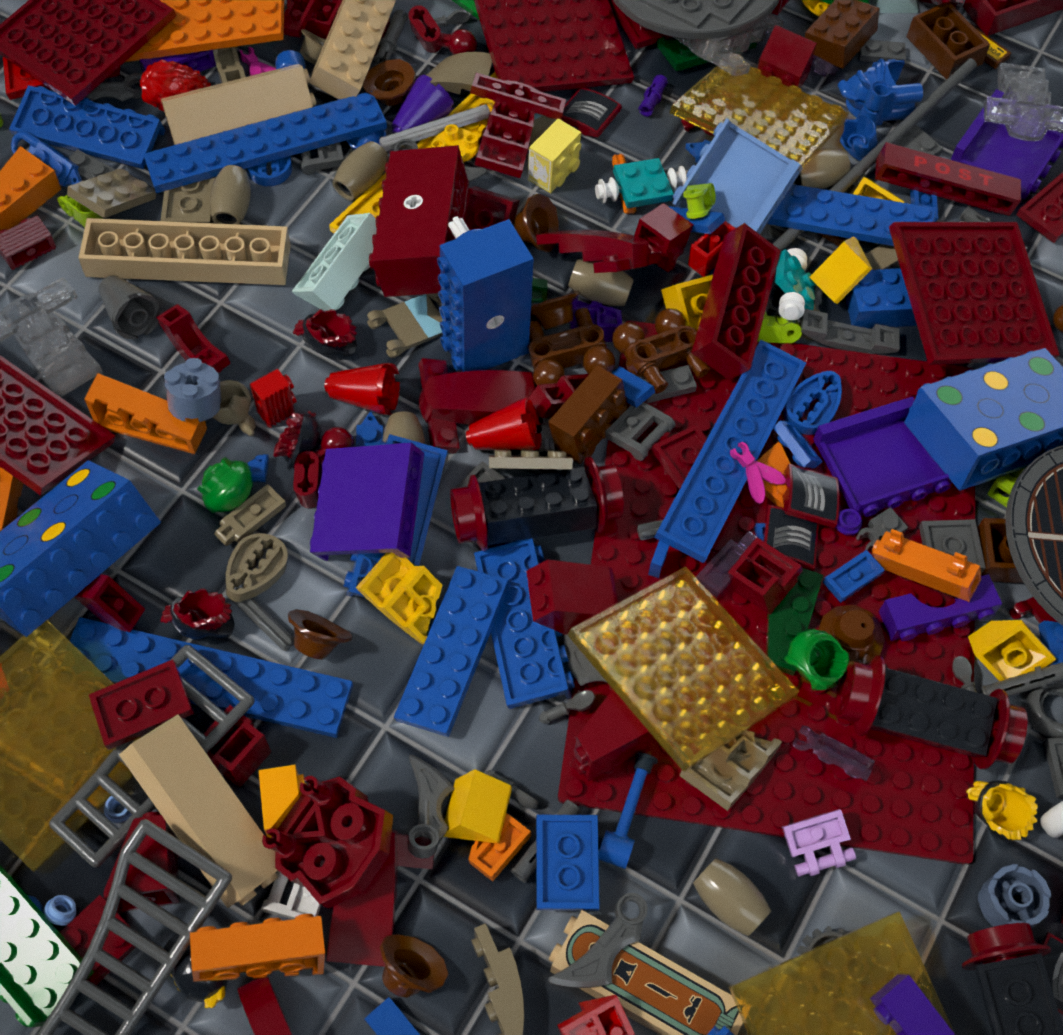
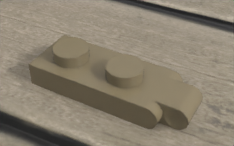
M267 484L241 506L220 521L221 527L215 531L214 535L225 546L230 545L234 541L239 543L243 538L251 535L284 509L286 502Z

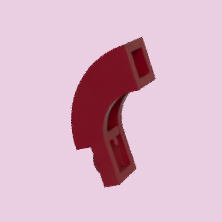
M179 304L156 317L167 337L185 361L190 358H198L202 363L213 367L217 373H220L231 364L228 356L212 345L202 334L190 312Z
M268 976L257 978L237 989L254 1035H293Z

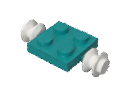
M659 158L614 165L613 173L616 181L612 177L609 178L608 183H604L603 179H599L598 185L595 186L596 197L601 199L602 203H606L609 197L615 202L619 193H621L627 208L672 201L673 192L676 191L677 186L683 187L688 179L686 177L688 170H685L683 166H680L677 172L673 168H669L666 175Z
M799 248L781 251L776 267L775 283L785 293L779 301V314L786 320L801 318L805 309L814 310V288L816 284L810 279L811 274L805 272L807 268V255Z

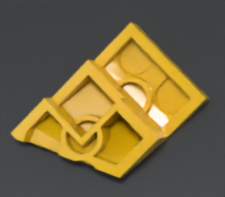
M392 552L385 553L358 584L356 589L393 623L419 643L424 644L430 621L435 615L436 601L440 597L442 584L425 566H414L407 558H400Z

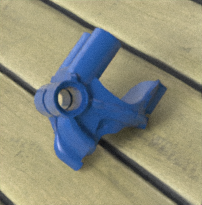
M882 58L877 62H873L872 67H869L866 72L863 73L862 70H858L856 75L852 76L848 81H845V79L841 80L837 85L841 95L846 98V106L850 113L856 118L858 114L867 116L876 126L882 125L883 121L901 120L910 115L916 109L915 102H920L923 98V87L920 83L896 85L905 61L896 59L885 61Z

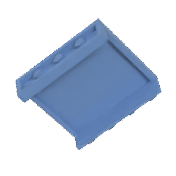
M726 118L724 123L720 122L713 133L715 137L711 143H707L701 150V158L697 165H692L687 172L686 177L688 179L683 187L679 186L676 189L672 203L676 207L688 208L687 200L683 197V192L687 189V186L713 183L716 201L710 211L723 213L725 220L735 228L745 223L760 234L803 168L800 163L793 159L790 160Z

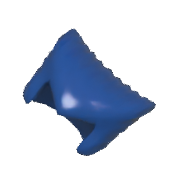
M858 114L857 119H846L844 122V132L840 137V143L843 148L856 160L861 161L878 145L876 124L869 117Z

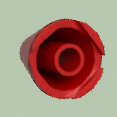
M382 363L332 372L325 379L324 388L325 392L332 399L382 415H392L390 410L396 409L400 393V382H395L394 374H399L393 363Z
M522 398L470 424L469 430L466 431V439L469 446L473 445L475 450L540 449L542 435L541 433L536 434L537 425H540L533 402L528 400V398Z

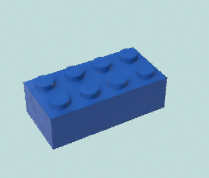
M901 268L871 270L845 296L851 325L863 328H873L875 324L888 327L917 326Z

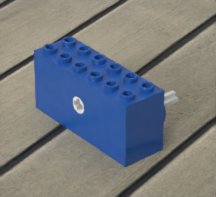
M454 217L453 221L448 223V226L456 239L439 245L440 257L437 258L440 268L438 281L441 286V291L438 294L442 306L439 307L442 317L440 328L443 333L440 341L443 349L446 352H450L452 356L451 361L456 371L488 370L529 353L527 348L530 337L534 259L509 219L484 229L469 230L462 218Z

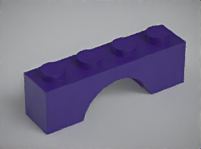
M988 574L981 576V581L970 602L955 597L954 604L937 608L925 605L912 594H907L885 600L879 610V614L891 641L898 639L908 641L917 637L918 634L926 632L928 635L936 634L945 627L953 626L954 628H960L973 620L979 619L980 622L990 620L995 617V613L1002 605V602Z

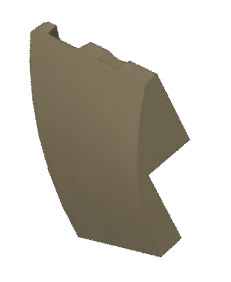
M484 52L455 54L445 58L426 76L432 78L430 83L435 87L440 84L446 91L460 94L462 88L471 91L476 72L489 76L492 59L489 53Z
M720 722L704 738L698 754L682 768L680 777L728 811L762 772L780 748L782 741L775 738L772 741L754 737L755 732L740 730Z

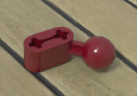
M417 5L410 9L408 17L411 29L427 52L435 53L441 47L449 48L453 55L475 52L477 40L471 31L458 29L452 35L441 33L439 26L424 6Z
M332 427L327 430L321 437V448L315 453L304 451L296 457L293 488L299 503L305 508L311 509L317 506L318 488L321 484L322 463L325 458L326 449L354 447L353 436L342 427Z

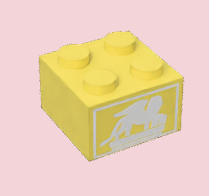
M557 119L529 147L528 180L549 193H552L557 186H562L566 177L571 172H575L579 167V152L582 146L580 143L581 132L562 120Z

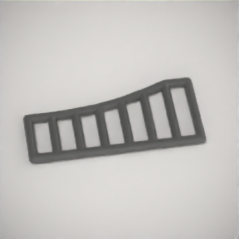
M184 645L170 660L174 659L179 668L189 659L240 701L227 715L181 676L188 698L219 723L206 737L185 718L182 719L207 754L253 706L255 699L191 645ZM134 740L115 747L88 781L49 821L50 828L95 868L100 867L124 842L134 818H141L143 814L152 812L156 808L150 798L142 805L139 804L108 776L119 761L126 766L119 754L133 743ZM99 785L132 814L120 828L114 825L87 800ZM78 809L109 837L108 841L97 852L65 824Z
M147 819L141 820L121 849L104 911L90 946L72 980L37 1035H53L61 1021L84 1035H110L69 1009L79 992L124 1020L115 1035H131L190 945V932H197V929L201 928L232 881V874ZM146 835L215 878L216 882L206 896L136 852ZM130 864L198 907L188 924L125 884ZM121 898L180 935L170 952L115 918ZM109 931H112L162 963L151 980L102 949ZM95 962L143 991L133 1008L87 980Z

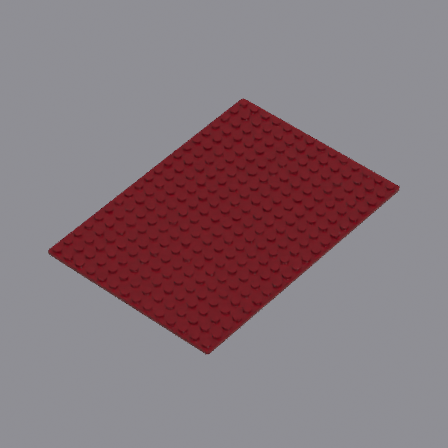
M626 321L641 327L645 338L657 334L655 324ZM767 342L806 362L794 388L805 379L824 371H833L840 376L842 386L841 400L832 421L912 396L915 399L918 389L926 383L931 384L949 376L954 377L968 370H975L970 367L948 364L928 365L927 361L797 343ZM621 353L619 366L627 370V359ZM682 362L659 371L661 372L665 370H670L686 366L688 364L687 362ZM689 366L697 385L696 392L647 403L670 416L676 424L670 432H666L656 443L696 424L706 438H708L742 374L729 380L710 367L709 373L698 379ZM828 381L824 384L822 390H825L832 383ZM818 399L811 401L810 407L805 410L803 417L798 419L800 422L807 419L809 412L813 411L815 404L819 402ZM782 410V412H781V414H780V416H779V418H778L776 424H777L780 420H781V421H785L784 415H783V410ZM653 422L636 442L641 444L659 424ZM772 429L758 459L779 442L777 439L778 434L774 429ZM802 434L823 461L816 468L806 469L832 476L813 440L815 435ZM608 440L605 465L614 464L618 471L623 491L624 512L622 518L606 520L603 532L598 533L595 530L591 565L612 568L621 618L581 637L579 645L600 658L636 670L641 665L649 664L646 641L671 627L703 680L682 692L656 704L652 701L651 696L634 695L655 728L649 749L642 753L649 754L658 759L657 764L653 765L651 774L646 776L634 815L785 837L782 826L841 809L851 839L840 842V846L963 865L970 864L973 861V800L968 798L966 790L974 787V757L869 729L864 736H858L854 731L853 722L837 717L834 720L825 715L826 711L836 716V698L825 693L826 690L815 691L812 689L811 683L808 684L803 681L797 695L813 703L811 706H808L791 697L801 678L797 670L794 676L766 667L767 613L735 592L728 571L756 539L755 525L756 523H765L768 505H777L766 496L761 504L755 502L750 494L748 481L746 480L704 563L669 546L659 578L648 575L659 540L656 538L640 540L637 527L640 524L664 520L680 489L651 449L648 451V456L643 461H639L629 451ZM782 445L790 464L799 466L793 460L792 456L794 454L791 450ZM951 483V487L943 493L933 492L927 494L921 500L913 501L911 499L894 508L893 511L908 527L903 538L922 544L919 529L921 521L975 519V486L959 491ZM839 490L840 512L842 510L849 509V507L841 491ZM889 508L881 509L869 517L862 515L861 529L869 528V521ZM819 524L816 563L813 572L823 574L808 629L818 630L823 616L836 606L856 605L870 611L882 626L885 642L880 656L885 661V668L961 688L964 683L955 677L952 671V663L956 657L963 656L968 659L972 667L971 682H974V652L968 636L974 633L975 620L960 628L949 626L936 634L928 635L926 632L918 634L917 637L908 641H902L901 639L891 641L879 614V610L885 600L907 594H912L925 605L937 608L954 604L955 597L885 570L880 577L840 603L824 585L823 580L826 576L864 552L871 540L867 537L857 540L858 533L844 535L836 527L832 528ZM649 673L643 675L640 680V684L644 687L651 686ZM574 678L575 688H573L572 698L576 694L588 690L596 695V701L588 710H570L558 801L564 804L566 800H570L577 806L622 813L636 771L634 765L637 758L633 757L590 781H587L584 774L579 775L572 763L577 735L614 686L606 682H592L581 687L576 678ZM839 685L828 690L837 694ZM720 722L740 730L755 732L754 737L768 741H772L775 738L782 741L780 748L762 772L728 811L680 777L682 768L698 754L704 738Z

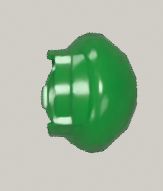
M224 457L220 463L213 466L210 465L204 471L202 485H199L197 488L202 494L205 507L213 513L230 512L241 506L251 493L253 486L251 467L245 462L231 461Z
M808 629L799 632L789 644L788 654L784 657V661L793 665L799 674L811 683L813 690L819 691L839 685V679L847 670L849 653L841 647L838 640L826 631Z

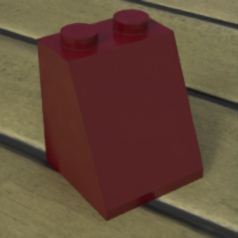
M546 560L526 571L533 622L579 639L621 618L613 570L610 567Z
M624 679L618 681L576 737L572 763L578 774H584L587 781L635 757L636 752H644L649 749L655 728Z
M148 812L143 814L141 818L133 819L122 848L143 819L151 821L176 838L177 836L160 812ZM146 835L136 852L179 879L178 855ZM120 853L117 857L113 870L104 889V899L106 901L113 882ZM130 864L125 881L126 885L159 906L180 903V895ZM121 898L116 912L139 910Z

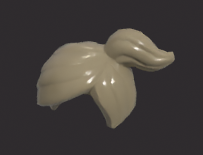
M226 380L220 382L222 401L219 412L212 418L222 424H238L243 433L253 436L256 424L255 420L248 414L251 403L249 390L238 381Z

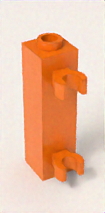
M894 529L890 532L885 531L882 539H878L875 542L872 555H874V558L884 570L970 602L981 581L980 565L967 561V556L955 552L954 556L903 538L904 534Z

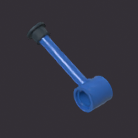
M642 752L635 753L637 759L634 769L636 771L616 832L606 830L598 853V860L626 869L635 842L627 834L647 774H651L653 765L658 762L657 758Z

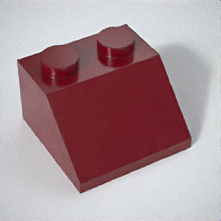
M775 25L759 59L756 76L796 94L808 78L817 43Z
M476 186L468 187L464 222L469 230L484 229L508 219L513 225L520 200Z

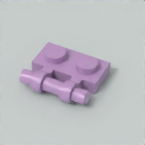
M841 809L782 826L791 856L795 857L803 854L805 862L794 865L798 877L806 874L814 876L820 874L819 870L832 866L840 868L846 866L845 862L856 859L853 848L841 850L840 842L851 839ZM829 846L831 854L815 858L814 850Z

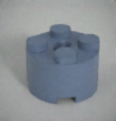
M190 358L185 363L177 365L165 373L164 381L168 410L175 418L181 421H185V418H198L199 422L212 418L219 412L222 401L219 374L213 367L202 363L198 358Z
M1012 864L1002 867L983 884L978 893L977 900L984 918L993 927L1012 923H1029L1032 928L1048 915L1051 891L1046 880L1033 869L1030 871L1025 867H1019L1018 864Z

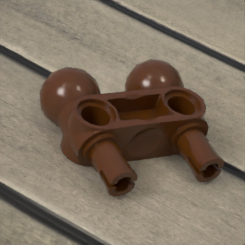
M581 308L575 312L578 328L544 336L539 321L530 322V343L527 349L534 369L533 380L537 386L540 384L557 383L561 376H566L564 368L582 363L588 375L597 365L610 373L613 371L615 357L610 349L607 348L603 329L593 323L588 308Z
M667 308L655 318L657 334L645 338L642 328L632 322L620 324L613 332L612 341L614 347L626 357L627 370L636 376L644 377L649 384L653 385L655 394L661 393L668 386V382L659 370L687 362L698 379L706 376L710 371V367L691 353L697 331L690 326H686L687 321L684 314L677 309Z

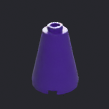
M420 75L391 124L393 128L392 133L394 134L444 118L454 110L452 98L440 84L435 87L430 83L432 78Z

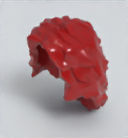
M163 59L147 66L139 84L142 88V100L153 105L155 108L158 107L161 111H164L161 102L162 98L211 86L205 76H201L200 71L193 70L192 67L174 61L167 62Z

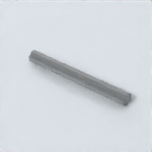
M484 104L381 137L379 139L380 146L385 151L394 149L395 144L402 139H410L417 142L438 135L450 124L457 125L460 128L488 119L490 109Z

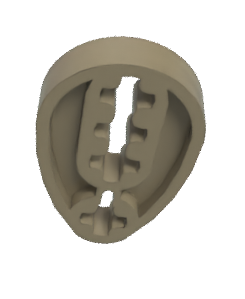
M264 533L252 534L243 538L233 550L228 561L225 580L227 597L232 601L242 602L256 597L275 584L284 574L287 567L288 552L284 543L275 536ZM263 548H273V550H267L266 559L262 558L259 561L258 569L254 568L253 570H249V568H253L255 566L256 558L260 559L263 556ZM244 582V589H234V587H239Z

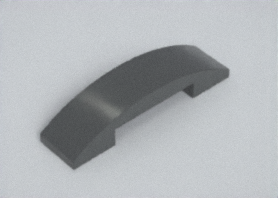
M805 309L802 316L801 332L821 344L840 350L869 354L895 353L899 351L898 328L875 324L872 329L827 320L828 313Z

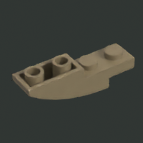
M485 923L474 928L475 938L471 942L477 957L483 956L488 966L483 970L490 987L496 985L497 988L488 993L489 1003L484 1004L491 1023L497 1021L502 1032L498 1035H523L524 1002L515 959L510 947L498 952Z

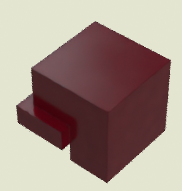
M663 203L639 219L634 236L648 240L651 253L660 252L661 262L656 264L669 272L674 269L677 258L683 254L694 224Z
M756 537L728 571L736 593L770 615L798 582L797 577L803 569L800 564Z
M229 705L224 712L228 715L234 707ZM244 715L207 753L217 770L239 788L271 753L265 736L254 728L253 722ZM215 721L204 735L207 737L219 723Z

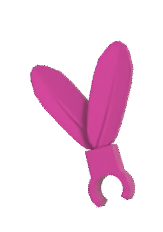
M248 47L249 55L243 54V51L240 50L241 60L250 67V76L276 70L274 67L258 62L252 47Z
M740 442L738 447L742 449V455L738 454L736 449L730 450V455L738 460L743 468L746 467L750 494L755 502L761 504L765 498L763 480L774 485H782L786 482V479L780 471L754 461L755 458L750 453L748 445Z

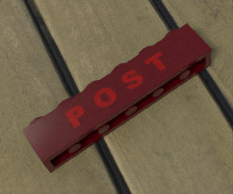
M887 142L876 158L875 179L1008 216L1011 215L1021 201V179Z

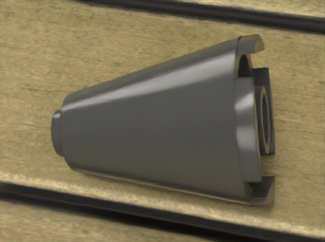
M108 276L99 284L100 296L111 323L120 336L125 339H139L137 336L143 333L148 335L157 327L159 322L156 317L161 315L162 312L159 308V301L153 295L118 276Z

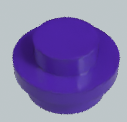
M853 509L840 511L836 529L844 535L858 533L862 527L860 514Z

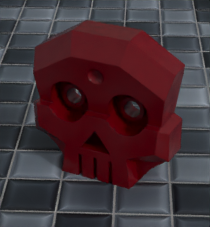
M307 776L303 780L308 782L309 785L300 783L301 796L277 830L273 828L266 831L272 837L269 838L263 835L262 843L265 848L275 851V868L290 881L305 887L320 905L331 908L363 893L390 855L393 815L369 803L368 796L340 776L323 782L314 776ZM352 819V824L347 827L349 820ZM325 858L324 864L320 867L321 860Z

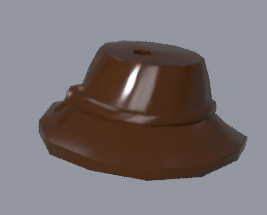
M401 59L386 60L372 67L367 72L362 88L365 93L367 92L376 99H379L382 104L395 106L406 99L407 92L415 83L416 73L408 62Z
M540 193L528 198L523 211L516 216L515 229L523 242L534 244L537 250L547 253L555 248L556 243L537 245L536 235L558 231L559 221L556 207L549 197Z
M579 290L531 306V316L539 320L545 330L555 329L572 322V304L580 294Z
M856 605L836 606L823 616L818 629L826 631L838 640L841 647L849 653V662L855 661L868 664L875 656H880L885 642L882 626L870 611Z
M299 609L289 611L288 620L294 626L295 631L294 646L299 652L308 657L323 660L339 643H346L352 640L353 636L349 631L315 613Z
M389 935L383 938L380 945L382 959L385 963L382 980L390 992L397 996L408 998L420 991L429 993L441 989L448 976V971L444 959L432 946L415 937L404 935Z

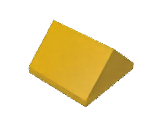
M851 237L844 241L810 276V279L834 303L838 304L872 270V267L857 238Z
M474 769L455 779L454 791L451 793L444 819L448 830L443 837L499 843L512 786Z

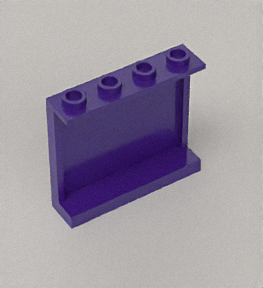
M996 89L955 147L950 160L1021 179V198L1026 200L1030 192L1036 193L1042 182L1040 177L1045 179L1052 167L1050 162L1055 164L1062 151L1059 148L1063 149V133L1001 104L1005 93Z
M913 396L825 423L817 428L813 440L832 476L838 478L839 490L849 509L857 511L860 516L869 517L881 509L887 507L894 509L905 501L911 499L918 501L927 494L933 492L943 493L951 487L952 481L949 479V475L944 473L904 423L909 409L915 400Z
M413 443L326 449L325 458L322 463L321 484L318 488L317 509L314 514L313 534L310 539V553L324 561H328L329 555L389 552L394 553L400 558H410L424 452Z

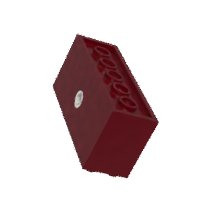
M459 145L390 151L389 162L385 163L386 179L382 180L383 196L379 198L380 213L379 216H376L375 220L377 230L376 234L372 236L373 252L369 254L370 268L374 269L376 273V284L378 287H381L384 297L436 294L441 291L438 281L440 268L437 263V258L440 257L439 245L456 239L448 223L452 222L453 218L457 216L459 219L462 218L464 220L469 180Z

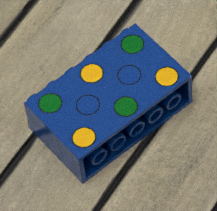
M1046 348L1037 351H1029L1024 355L1014 358L1010 357L1005 361L995 364L991 363L973 371L968 370L954 377L949 376L938 382L926 383L918 389L917 396L909 409L904 423L944 473L949 475V479L959 491L1025 469L1045 452L1063 446V367Z
M88 460L0 531L1 619L25 637L29 636L161 523L130 480Z

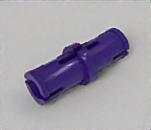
M656 75L651 86L646 89L644 99L638 108L643 116H651L655 106L660 103L663 97L662 93L668 84L665 76Z

